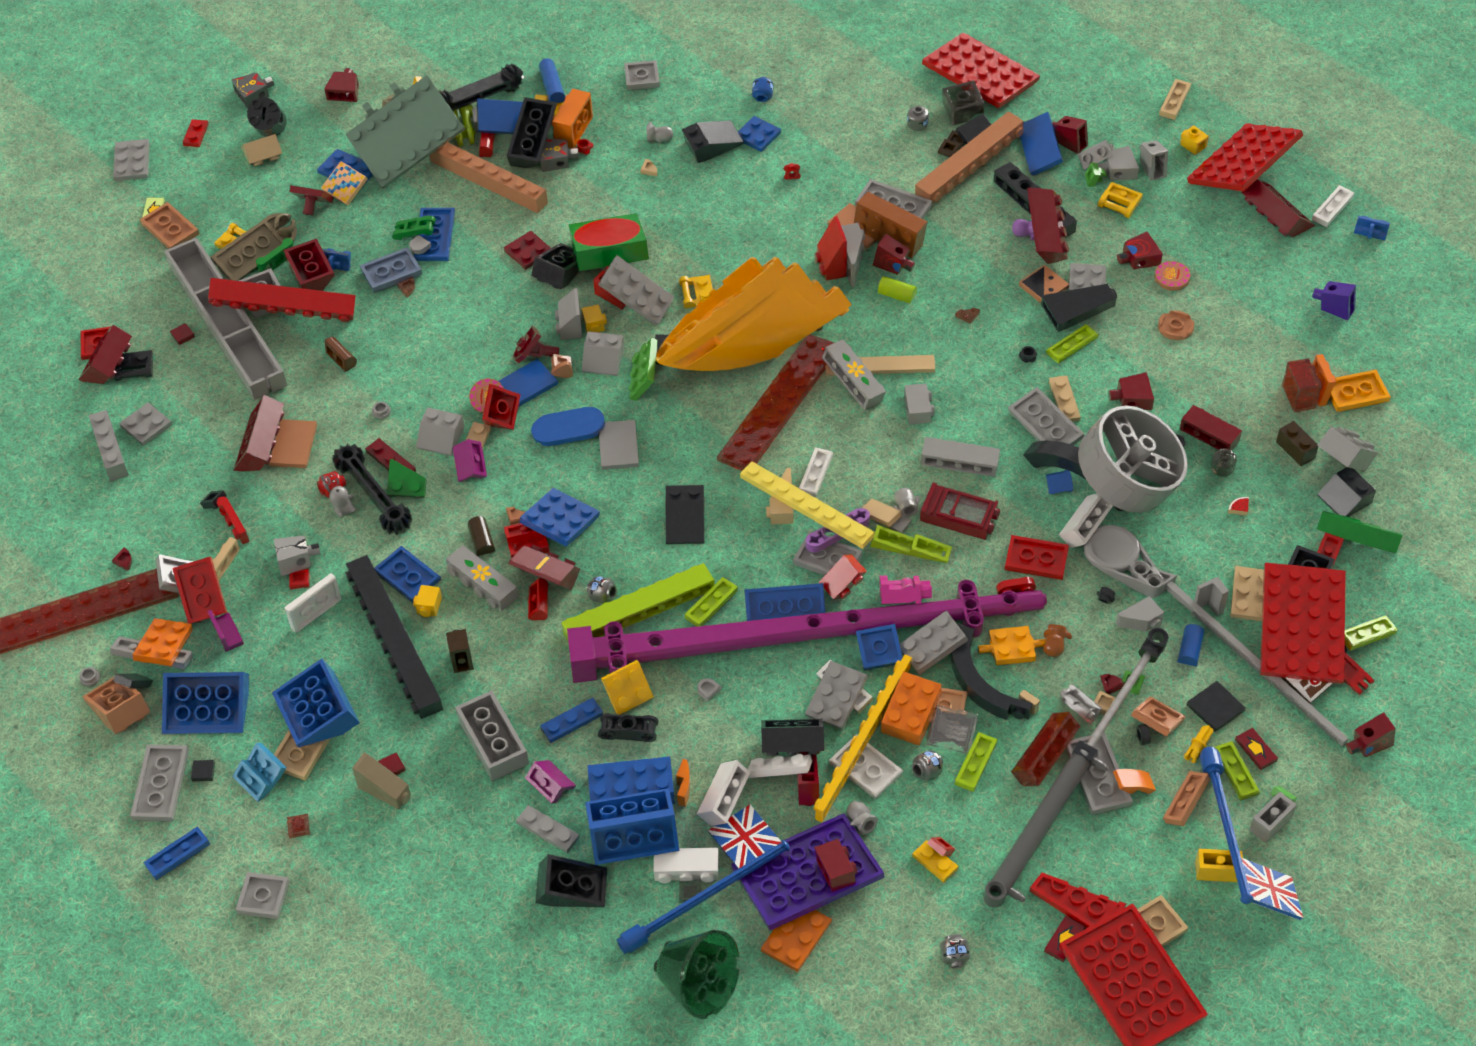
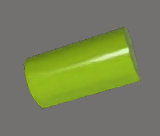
M883 276L879 282L878 293L910 304L917 293V287Z

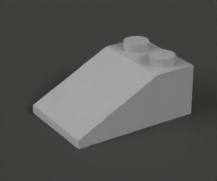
M858 223L842 226L847 240L846 275L851 287H855L862 261V252L865 251L863 243L865 233L863 229H860Z

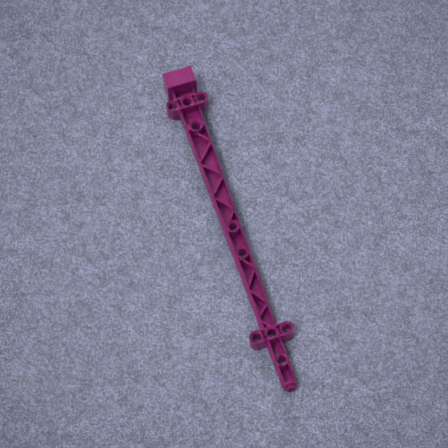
M965 579L958 584L957 599L923 602L921 604L851 609L848 611L623 634L621 624L612 621L607 623L604 628L605 636L592 638L591 626L567 628L573 683L597 680L596 669L609 667V673H612L636 660L639 663L856 635V631L892 624H895L896 629L927 625L945 611L949 613L954 621L962 620L964 626L974 628V637H978L982 633L984 617L996 615L1011 616L1019 612L1044 609V605H1047V597L1041 590L1017 593L1005 591L998 595L978 597L975 583Z

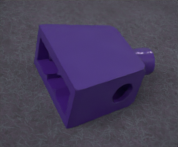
M1329 281L1323 290L1315 288L1312 298L1321 300V310L1348 321L1355 311L1356 285Z

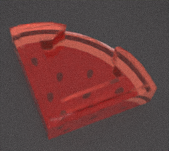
M413 277L397 284L406 298L415 290Z
M961 309L955 313V317L971 324L980 314V309Z

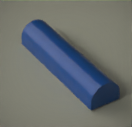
M543 59L539 63V72L548 100L550 102L563 103L566 96L555 63L552 59Z

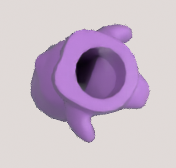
M1024 219L1015 220L1012 225L1013 234L1017 237L1030 235V239L1034 240L1032 219L1031 221Z

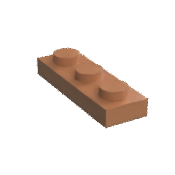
M1189 771L1163 817L1165 823L1184 827L1210 781L1207 773Z

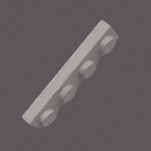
M119 636L110 647V652L112 655L133 659L132 654L140 640ZM181 649L173 665L169 667L184 670L193 658L192 651Z

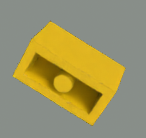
M1198 849L1195 860L1196 880L1238 882L1230 850Z

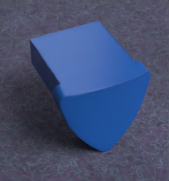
M1064 470L1046 474L1049 494L1065 491L1073 492V481L1070 471Z

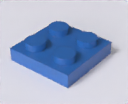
M753 116L738 131V134L744 144L762 152L781 134V129Z
M895 624L856 631L864 671L893 666L898 660H902L903 657Z

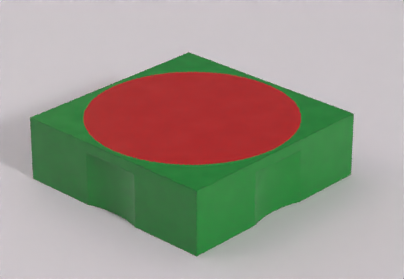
M637 213L568 224L571 244L576 255L579 271L610 266L616 256H619L627 263L649 260L647 240Z

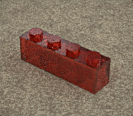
M1070 712L1052 713L1011 771L1021 785L1039 786L1081 727Z

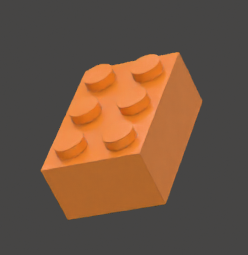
M572 88L569 95H566L563 105H560L557 115L553 117L551 123L554 130L553 138L567 140L569 149L576 147L578 140H580L593 118L591 93Z
M903 671L881 721V733L920 746L930 724L931 717L941 698L942 684Z

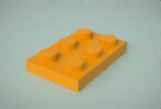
M1377 370L1336 377V385L1333 387L1330 400L1336 412L1389 402L1391 396Z

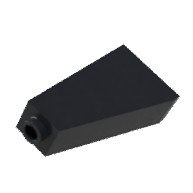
M1108 284L1043 295L1041 306L1055 329L1060 332L1114 307L1117 294Z

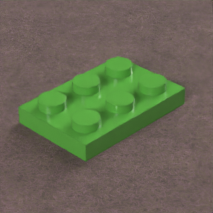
M652 337L632 357L633 367L630 372L631 383L629 385V399L637 401L654 382L658 340Z

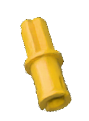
M1202 726L1197 736L1192 738V744L1184 754L1186 760L1189 761L1192 758L1191 762L1195 763L1202 749L1207 747L1206 744L1214 731L1210 726Z

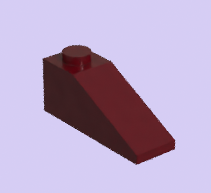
M799 752L802 755H811L808 752ZM817 754L811 755L812 764L808 773L797 774L799 805L813 806L819 798Z

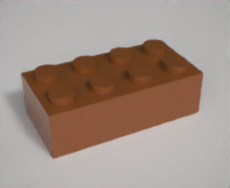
M867 192L857 202L854 223H858L860 229H863L866 235L879 242L885 234L891 236L909 249L908 257L913 258L923 246L928 221L870 192Z

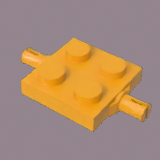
M1029 626L989 630L990 645H978L979 654L991 652L996 665L1036 661L1035 648L1044 647L1045 638L1034 640L1030 634Z

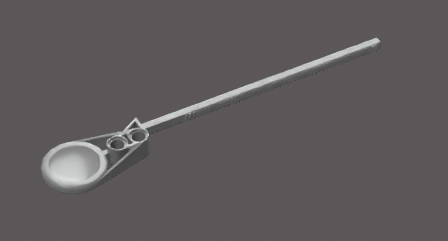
M1104 525L1095 530L1084 545L1085 557L1091 565L1151 598H1156L1167 590L1190 610L1192 615L1197 617V620L1200 619V622H1203L1205 627H1208V629L1213 631V634L1219 636V639L1221 638L1224 644L1227 643V646H1230L1232 651L1238 653V656L1240 655L1243 661L1246 660V663H1249L1252 666L1251 668H1254V671L1257 670V673H1260L1261 660L1175 584L1177 575L1158 570L1133 533L1115 525ZM1139 554L1141 555L1143 561H1138ZM1126 570H1129L1131 573H1130V576H1129V575L1123 574V573H1121V572H1124V571H1126ZM1262 675V678L1265 677L1268 683L1274 685L1273 688L1276 687L1279 693H1282V695H1285V698L1287 697L1291 701L1290 703L1293 702L1296 708L1302 710L1301 713H1305L1308 716L1307 718H1310V721L1313 720L1316 726L1318 725L1319 728H1322L1321 731L1324 730L1327 736L1330 735V738H1333V741H1336L1341 746L1346 745L1348 737L1280 677Z

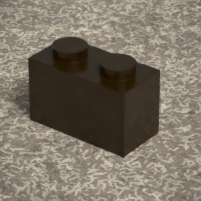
M1295 421L1279 429L1276 443L1300 466L1315 459L1319 447L1317 446L1318 444Z
M466 629L447 632L448 648L454 673L474 670Z

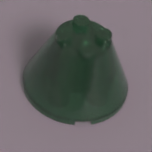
M710 930L676 941H667L658 960L654 963V972L657 973L662 984L691 1016L707 1019L712 1014L717 1015L732 997L739 977L740 969H736V957H740L739 950L733 937L721 930Z

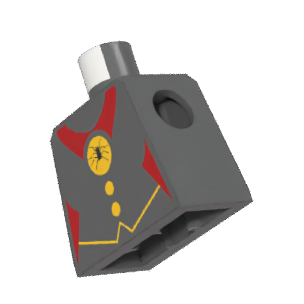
M252 73L231 80L235 93L247 109L253 99L269 97L267 89L274 86L271 77L262 80L258 73Z
M547 139L540 160L542 172L568 168L569 159H578V148L568 149L567 140Z

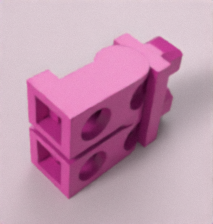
M887 575L879 576L882 604L911 603L914 601L915 604H921V599L932 598L930 580L920 581L919 576H913V579L906 577L901 580L888 581Z

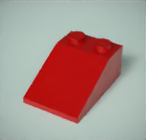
M838 216L832 219L817 244V252L814 253L816 263H820V274L824 275L826 281L846 277L847 240Z

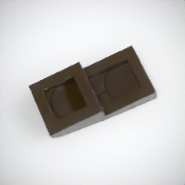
M952 130L949 137L944 139L938 154L951 157L963 147L965 143L956 131Z

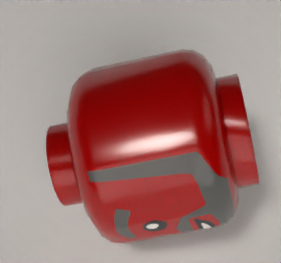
M336 471L321 475L319 481H317V487L321 496L324 495L326 498H329L330 492L334 487L346 486L344 476H340Z

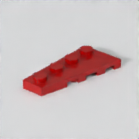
M1043 872L1034 881L1029 892L1063 914L1084 925L1085 928L1126 907L1124 902L1119 901L1117 903L1109 900V897L1105 895L1093 894L1081 886L1079 888L1069 885L1067 881Z

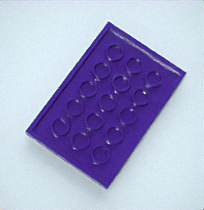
M845 813L785 839L790 847L788 852H783L739 879L769 931L885 878L883 870L855 828L850 825L851 822ZM839 839L841 845L847 847L849 852L848 859L850 862L855 863L858 874H855L856 884L831 892L816 861L815 847ZM732 863L731 866L734 872L738 870V868L734 865V863Z

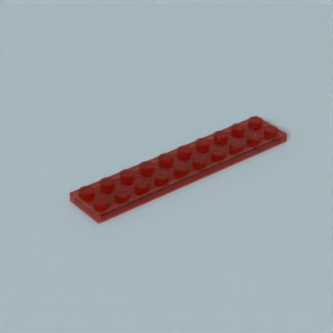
M811 334L804 338L720 451L717 461L741 471L751 462L758 463L825 371L827 364L822 359L825 348L835 342Z
M156 568L1 617L0 654L178 598L179 595L176 592L159 589Z

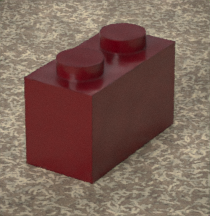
M839 839L815 847L816 861L831 892L856 884L855 874H858L854 862L849 861L847 847L842 846Z

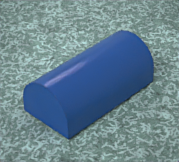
M1196 624L1185 626L1177 660L1178 663L1197 667L1204 636V629Z

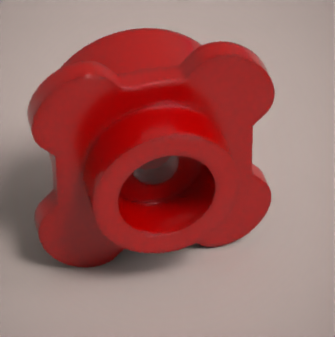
M580 139L575 149L578 148V153L588 155L594 145L588 139Z
M791 163L784 166L785 180L800 179V165Z

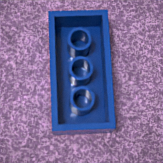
M670 756L587 765L590 801L669 788L672 804H675Z

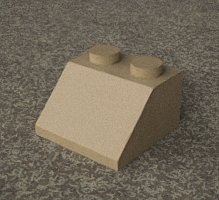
M276 134L241 146L249 165L253 164L254 166L263 164V160L268 158L270 161L279 159V155L282 154Z

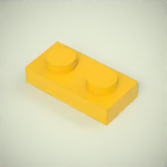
M926 840L912 853V857L944 883L958 870V865L947 856H941L927 844L928 840Z

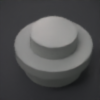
M377 402L372 408V414L377 419H384L391 412L389 405L385 402Z
M87 667L81 671L79 679L82 685L93 686L100 680V674L98 670Z

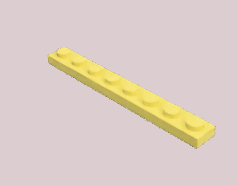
M751 462L740 473V478L862 549L874 538V531L754 462Z

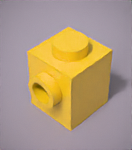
M1193 125L1188 130L1186 129L1182 132L1180 145L1196 155L1207 147L1209 136Z
M599 304L581 308L587 333L588 331L597 333L605 331L604 324H607L605 313H601Z
M420 586L418 595H415L413 600V606L416 607L417 614L423 617L437 616L442 600L440 587Z

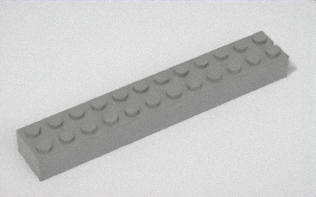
M197 237L165 250L169 267L254 400L259 399L263 395H268L270 390L274 392L287 386L284 371L243 308L233 309L226 305L215 307L208 303L210 278L223 279Z

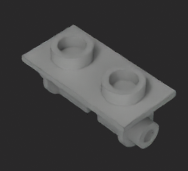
M1104 140L1078 153L1077 155L1083 169H1087L1091 162L1099 163L1113 156L1112 150H1114L1113 144H1108L1107 140Z
M1073 684L1067 690L1063 689L1060 692L1061 700L1090 724L1094 722L1102 710L1097 703Z

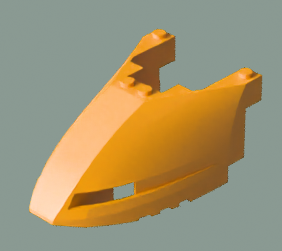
M751 257L722 280L723 285L717 290L713 288L709 292L710 296L703 302L700 300L696 304L697 307L681 319L661 344L656 353L655 360L657 363L668 367L696 371L730 370L750 366L772 358H778L783 354V351L838 315L842 316L849 311L848 307L852 304L839 287L834 286L826 292L817 280L813 279L811 281L798 263H792L789 267L785 268L779 258L773 257L765 265L761 266L755 257Z

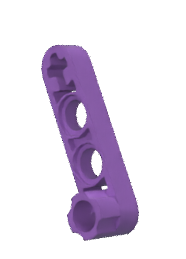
M858 508L846 514L849 518L868 528L870 521L868 510ZM822 527L806 537V549L813 553L819 552L843 539V537L834 533V536L828 537L825 533L833 531Z

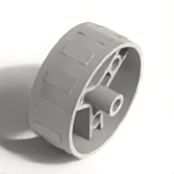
M1118 406L1110 409L1089 429L1083 437L1078 451L1079 464L1089 485L1104 500L1117 508L1129 512H1148L1161 505L1180 486L1187 473L1186 453L1177 435L1159 417L1138 407ZM1102 432L1105 433L1118 459L1116 463L1112 461L1105 448ZM1135 474L1163 487L1147 486L1135 481L1130 476Z

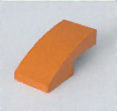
M683 759L676 775L677 785L680 786L677 793L678 805L686 807L690 793V773L688 761Z
M1117 769L1113 771L1120 790L1130 794L1137 790L1147 794L1156 791L1148 772L1136 769Z

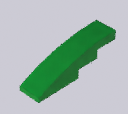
M1322 511L1317 530L1392 553H1397L1403 536L1401 533L1385 530L1380 526L1327 511Z

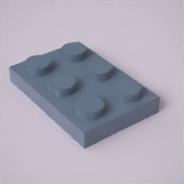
M408 247L359 265L373 293L422 275V270Z

